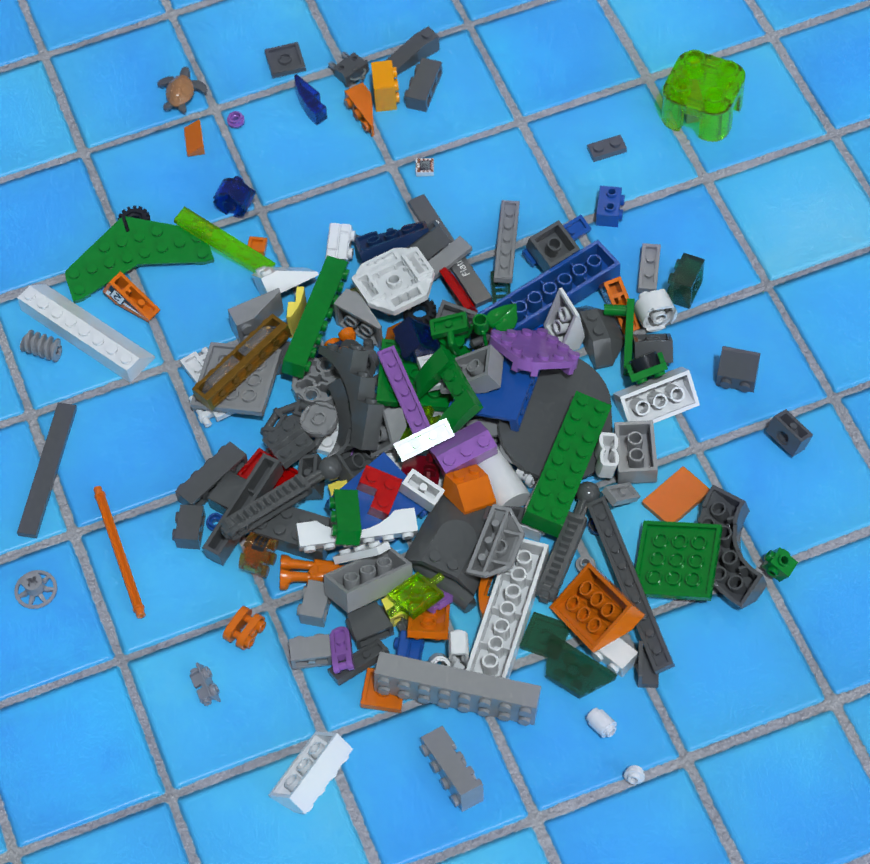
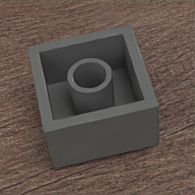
M559 220L530 237L526 248L544 272L580 251L578 245Z

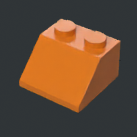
M477 464L445 474L442 487L445 492L443 494L464 515L484 509L487 506H492L493 504L496 505L488 474Z

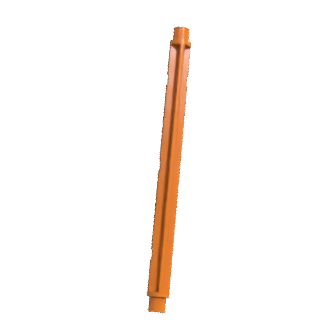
M96 486L93 489L95 493L94 498L99 506L133 606V612L136 613L138 619H141L146 615L144 612L145 607L142 604L105 497L106 494L101 486Z

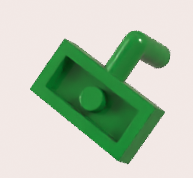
M466 311L431 319L430 330L432 338L437 339L447 336V343L454 355H459L460 349L455 342L454 334L469 331Z

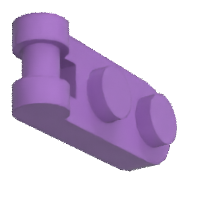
M337 627L330 633L332 666L335 674L341 673L342 670L346 669L349 671L355 670L350 632L346 627Z

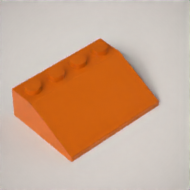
M590 563L582 569L549 607L592 652L598 651L631 631L645 616L601 571Z

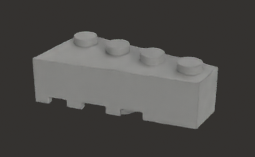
M441 726L422 736L420 750L425 757L428 756L431 760L430 766L435 774L439 773L443 788L450 791V799L455 807L459 806L461 811L464 812L484 801L483 783L480 779H476L475 772L471 766L466 767L467 763L461 751H455L457 749L456 745L444 727Z

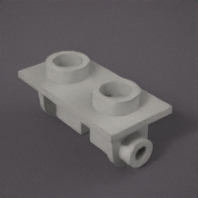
M197 662V668H193L190 671V678L195 688L202 686L196 691L200 702L204 706L210 705L213 699L220 702L221 700L218 695L220 691L212 681L211 677L213 675L211 670Z

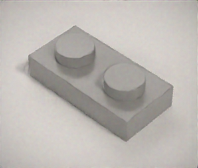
M630 482L606 486L601 491L612 506L637 502L641 497Z

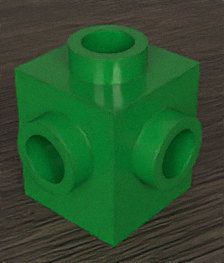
M779 547L767 552L764 556L765 562L761 567L766 570L769 576L776 578L780 582L790 576L798 562L790 556L787 550Z

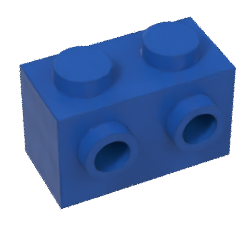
M600 186L596 214L597 226L618 227L619 220L623 218V209H620V206H624L625 195H622V187Z

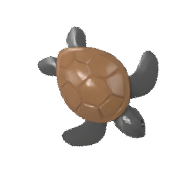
M183 67L179 76H168L158 81V87L167 86L166 98L168 102L163 105L164 110L178 107L180 112L186 113L185 103L193 97L194 90L200 91L203 94L207 93V87L203 82L189 79L190 69L188 67Z

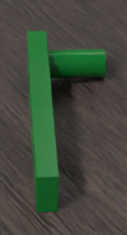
M627 298V305L604 304V315L626 316L623 375L629 376L626 365L631 364L635 299Z

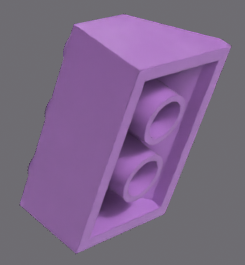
M480 421L454 433V437L428 449L444 477L447 473L479 464L498 454L494 439Z

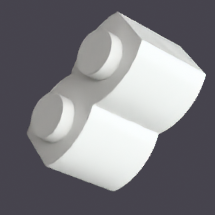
M601 432L596 444L595 457L597 462L595 471L600 478H612L619 463V455L616 450L618 447V437L615 433Z
M454 630L448 634L449 662L451 667L466 670L469 661L468 633L463 630Z

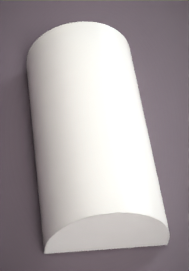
M497 445L498 454L477 464L488 474L496 505L511 507L526 505L531 494L511 464L504 458Z

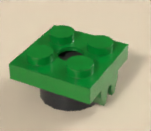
M656 351L630 360L631 364L626 365L631 381H636L637 384L648 381V376L654 375L656 378L666 374L665 370L668 369L662 352L656 353Z

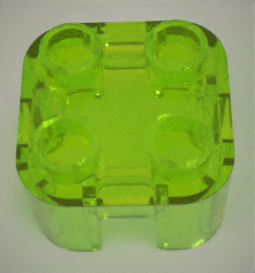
M690 50L680 55L663 86L661 118L664 125L671 130L680 131L685 113L700 120V139L716 142L727 137L732 127L733 110L740 111L743 105L744 69L734 61L709 55L699 50Z

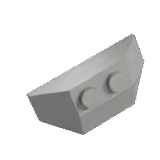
M492 505L466 574L487 578L513 568L525 533L511 508Z

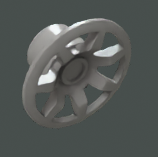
M30 571L17 581L14 589L15 598L20 605L28 609L42 608L54 599L57 593V583L55 578L46 571ZM51 579L53 587H47L44 584ZM22 585L25 590L18 594L19 587ZM43 591L52 592V595L49 597V599H45L44 595L42 594ZM30 595L28 604L20 599ZM36 596H38L40 600L43 602L38 605H33Z

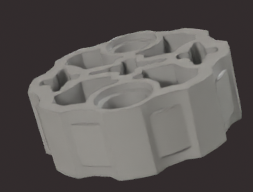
M326 357L311 358L312 366L310 372H306L303 379L292 376L295 401L302 400L310 405H315L316 402H327L334 407L335 402L327 385L341 375Z

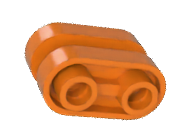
M242 606L225 628L223 639L230 643L237 639L236 646L242 650L251 648L257 634L261 633L266 627L265 617L258 613L251 617L252 610Z

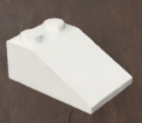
M266 266L257 268L256 272L251 274L260 295L277 288L280 289L281 293L319 275L317 271L309 268Z
M559 288L543 326L548 330V334L558 337L559 341L569 345L570 349L577 350L580 349L585 338L581 318L564 289Z

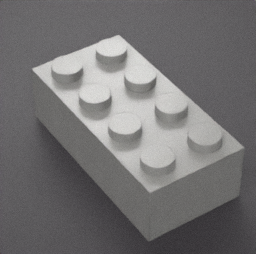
M392 547L380 555L355 560L324 574L325 595L347 613L413 583L412 563Z

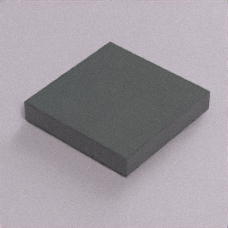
M298 42L264 49L273 79L306 71Z

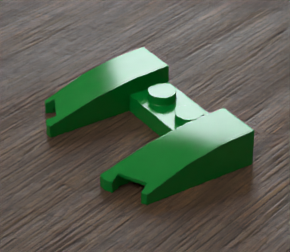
M440 347L427 360L414 378L417 388L416 395L418 399L422 398L443 379L455 401L447 408L437 422L446 418L453 433H456L484 407L450 350Z

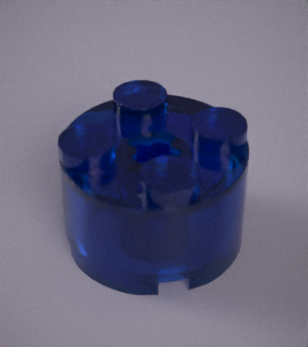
M238 176L225 178L213 196V199H215L213 203L224 214L227 215L230 212L234 214L233 217L241 218L246 214L256 192Z

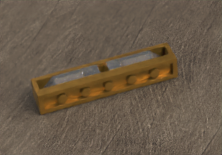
M274 314L264 319L260 326L250 332L245 340L239 343L215 368L211 369L201 381L195 384L192 391L196 399L212 411L292 336L289 326Z

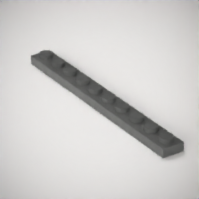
M605 496L587 503L622 593L645 614L636 627L655 673L659 674L674 667L670 652Z

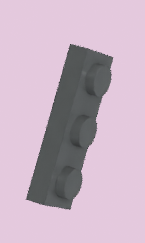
M378 638L353 653L355 670L349 671L346 669L338 674L334 673L333 666L327 670L335 682L341 685L377 663L380 652H390Z

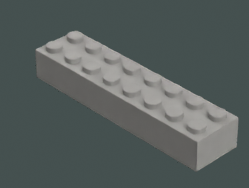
M385 652L379 653L374 672V691L377 690L382 695H389L390 693L405 700L410 698L418 700V702L423 704L433 703L442 708L451 707L461 712L470 711L478 713L483 717H498L502 721H516L525 726L535 724L541 693V686Z

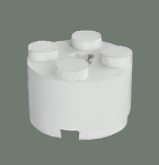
M665 289L642 292L634 306V311L639 321L649 332L665 329V325L668 322L672 324L678 314Z

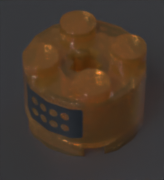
M250 532L243 545L245 547L244 553L240 554L239 568L266 578L269 574V566L274 565L276 562L277 554L274 552L279 541Z

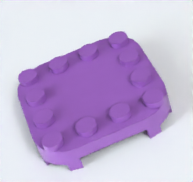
M527 328L522 330L507 329V331L491 330L488 345L491 344L499 353L513 362L511 370L515 372L527 371L533 377H537L539 370L560 369L567 375H571L577 368L580 353L570 349L569 345L559 341L558 337L548 334V330L544 328H537V331Z

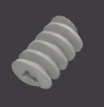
M29 330L21 340L20 350L57 362L62 354L61 340L57 338L54 341L53 336L49 338L46 334L41 336L40 332H36L34 335V331Z

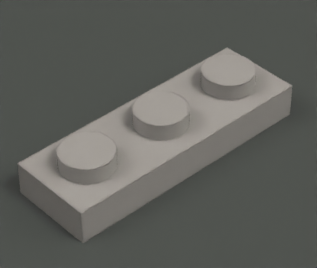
M642 243L638 292L657 290L660 244Z

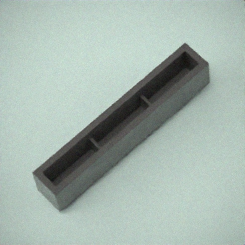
M263 453L203 545L202 549L208 559L224 565L241 538L238 540L226 539L220 529L222 520L274 488L284 472L279 460Z

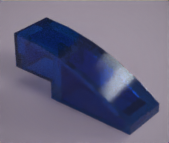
M296 74L294 79L299 102L307 116L316 125H319L327 119L326 106L321 103L320 93Z

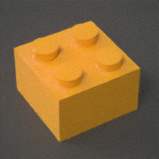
M392 60L371 62L376 112L397 110V102H400L399 92H396L399 91L396 67H393Z

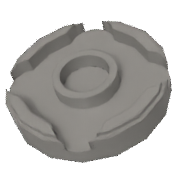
M316 402L315 405H309L300 417V424L306 434L316 438L332 433L339 421L337 411L333 405L327 402Z

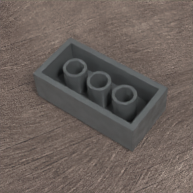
M291 506L253 529L249 534L251 542H254L258 535L271 538L267 542L266 547L313 561L314 559L326 560L330 550L320 548L312 553L299 551L296 523L318 521L330 528L334 523L330 522L329 517Z

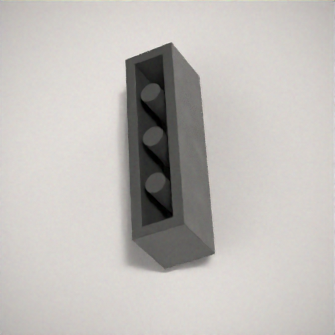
M232 442L222 446L217 454L209 458L199 470L194 471L185 483L178 486L175 491L178 502L182 505H205L208 502L207 497L219 484L228 471L237 474L247 463L246 453Z

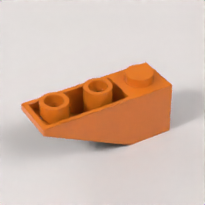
M362 82L344 91V103L348 109L350 108L353 111L355 119L360 120L363 129L366 132L368 131L373 137L372 94Z

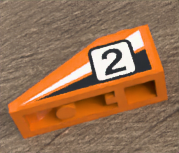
M121 271L109 281L102 291L116 305L147 322L160 311Z
M621 276L599 285L606 304L627 305V298L629 296ZM635 311L633 331L641 328ZM614 316L622 334L625 335L626 316Z

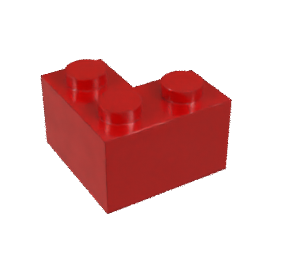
M366 465L356 489L374 496L367 514L385 520L390 513L403 480Z

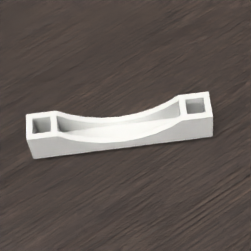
M415 508L394 510L381 523L363 529L360 543L368 545V543L376 540L391 542L394 541V538L402 537L403 540L414 538L418 532ZM318 521L296 523L299 551L312 553L320 548L333 550L336 548L335 546H342L335 545V536H331L330 527ZM343 545L344 548H349V547L355 546V545Z

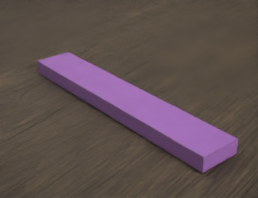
M393 345L378 351V358L403 410L412 434L429 427V421L395 346Z

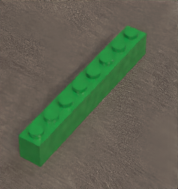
M327 255L283 359L282 373L303 379L305 373L310 372L312 366L311 358L315 359L318 350L316 346L321 345L323 339L322 332H326L329 322L327 319L332 318L334 308H332L333 303L339 298L338 292L342 293L343 280L348 279L350 272L347 269L348 261Z

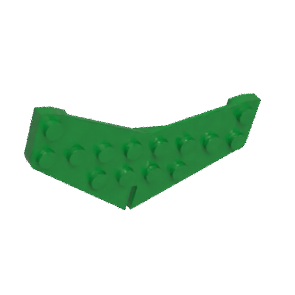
M125 216L129 232H126L121 217L66 270L65 277L73 302L78 303L89 298L92 293L107 285L120 271L125 274L133 268L153 264L196 263V265H206L213 263L214 258L206 234L202 230Z

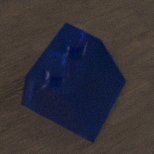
M408 316L392 329L395 341L401 349V355L406 361L417 364V357L434 354L441 347L438 339L432 338L430 325Z

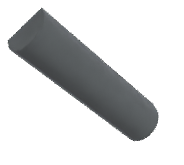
M412 564V569L430 584L453 595V603L465 613L470 612L476 606L474 597L453 579L422 564Z

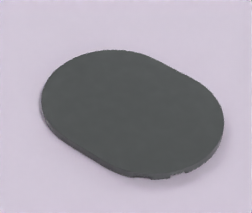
M579 359L577 368L571 375H567L560 369L540 370L519 432L511 430L509 421L498 419V436L503 450L506 451L515 466L531 474L533 478L538 479L541 476L576 391L611 405L610 394L604 380L594 368ZM611 409L601 432L612 433ZM595 449L582 479L596 473L595 465L597 459L595 457Z

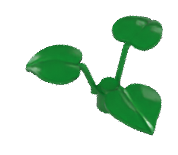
M516 303L495 308L487 315H475L473 323L470 324L469 331L454 334L458 348L464 345V338H469L473 329L476 334L483 336L485 346H488L486 333L489 327L491 329L495 327L499 331L513 329L518 321ZM447 336L437 338L443 346L450 348L447 343Z

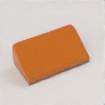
M197 120L184 127L187 157L205 154L201 122Z

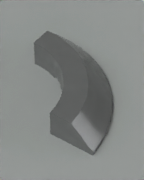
M339 376L327 385L334 399L339 419L337 440L328 456L340 460L342 473L338 479L342 481L347 480L348 483L366 465L374 461L376 457L371 458L369 450H360L358 448H355L353 455H351L354 447L350 446L352 432L350 402L345 384L341 376Z
M712 485L702 504L698 523L722 525L723 529L714 586L729 601L743 609L756 602L767 586L763 574L750 566L744 559L741 551V531L750 510L745 500Z

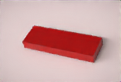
M443 267L439 272L463 307L478 313L477 308L453 273L446 267Z

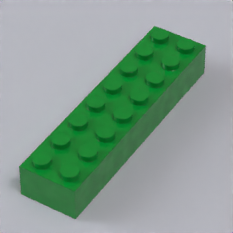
M576 391L521 523L558 538L612 405Z

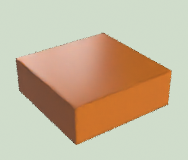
M249 236L246 249L247 255L265 256L268 239Z

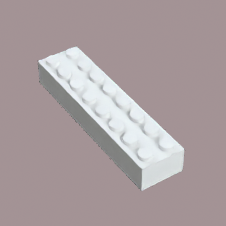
M524 539L513 568L497 574L466 670L510 679L536 598V588L549 557L548 544Z

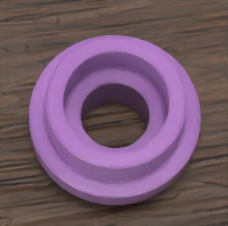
M239 111L231 112L227 118L228 125L233 128L241 127L245 122L244 116Z

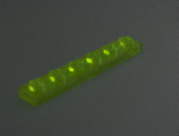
M185 206L174 219L175 224L254 273L257 268L262 266L275 267V262Z

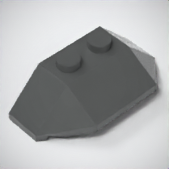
M591 306L576 307L585 335L583 343L594 368L599 369L613 366L625 344V339L614 316L604 315V310Z

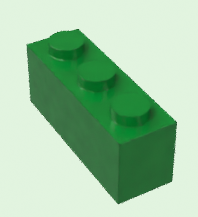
M334 489L333 497H329V509H332L330 512V522L334 524L331 527V536H335V545H360L362 528L358 490Z

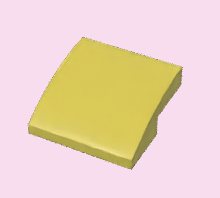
M297 286L295 302H288L287 323L292 334L290 338L293 337L307 305L304 287Z

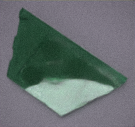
M553 633L550 634L545 677L580 699L617 678V674Z

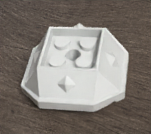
M418 247L393 248L362 263L351 279L353 285L370 308L395 316L428 300L435 273Z

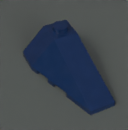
M426 221L404 225L400 230L388 228L387 232L378 234L377 231L356 237L355 243L362 263L393 248H407L429 232Z

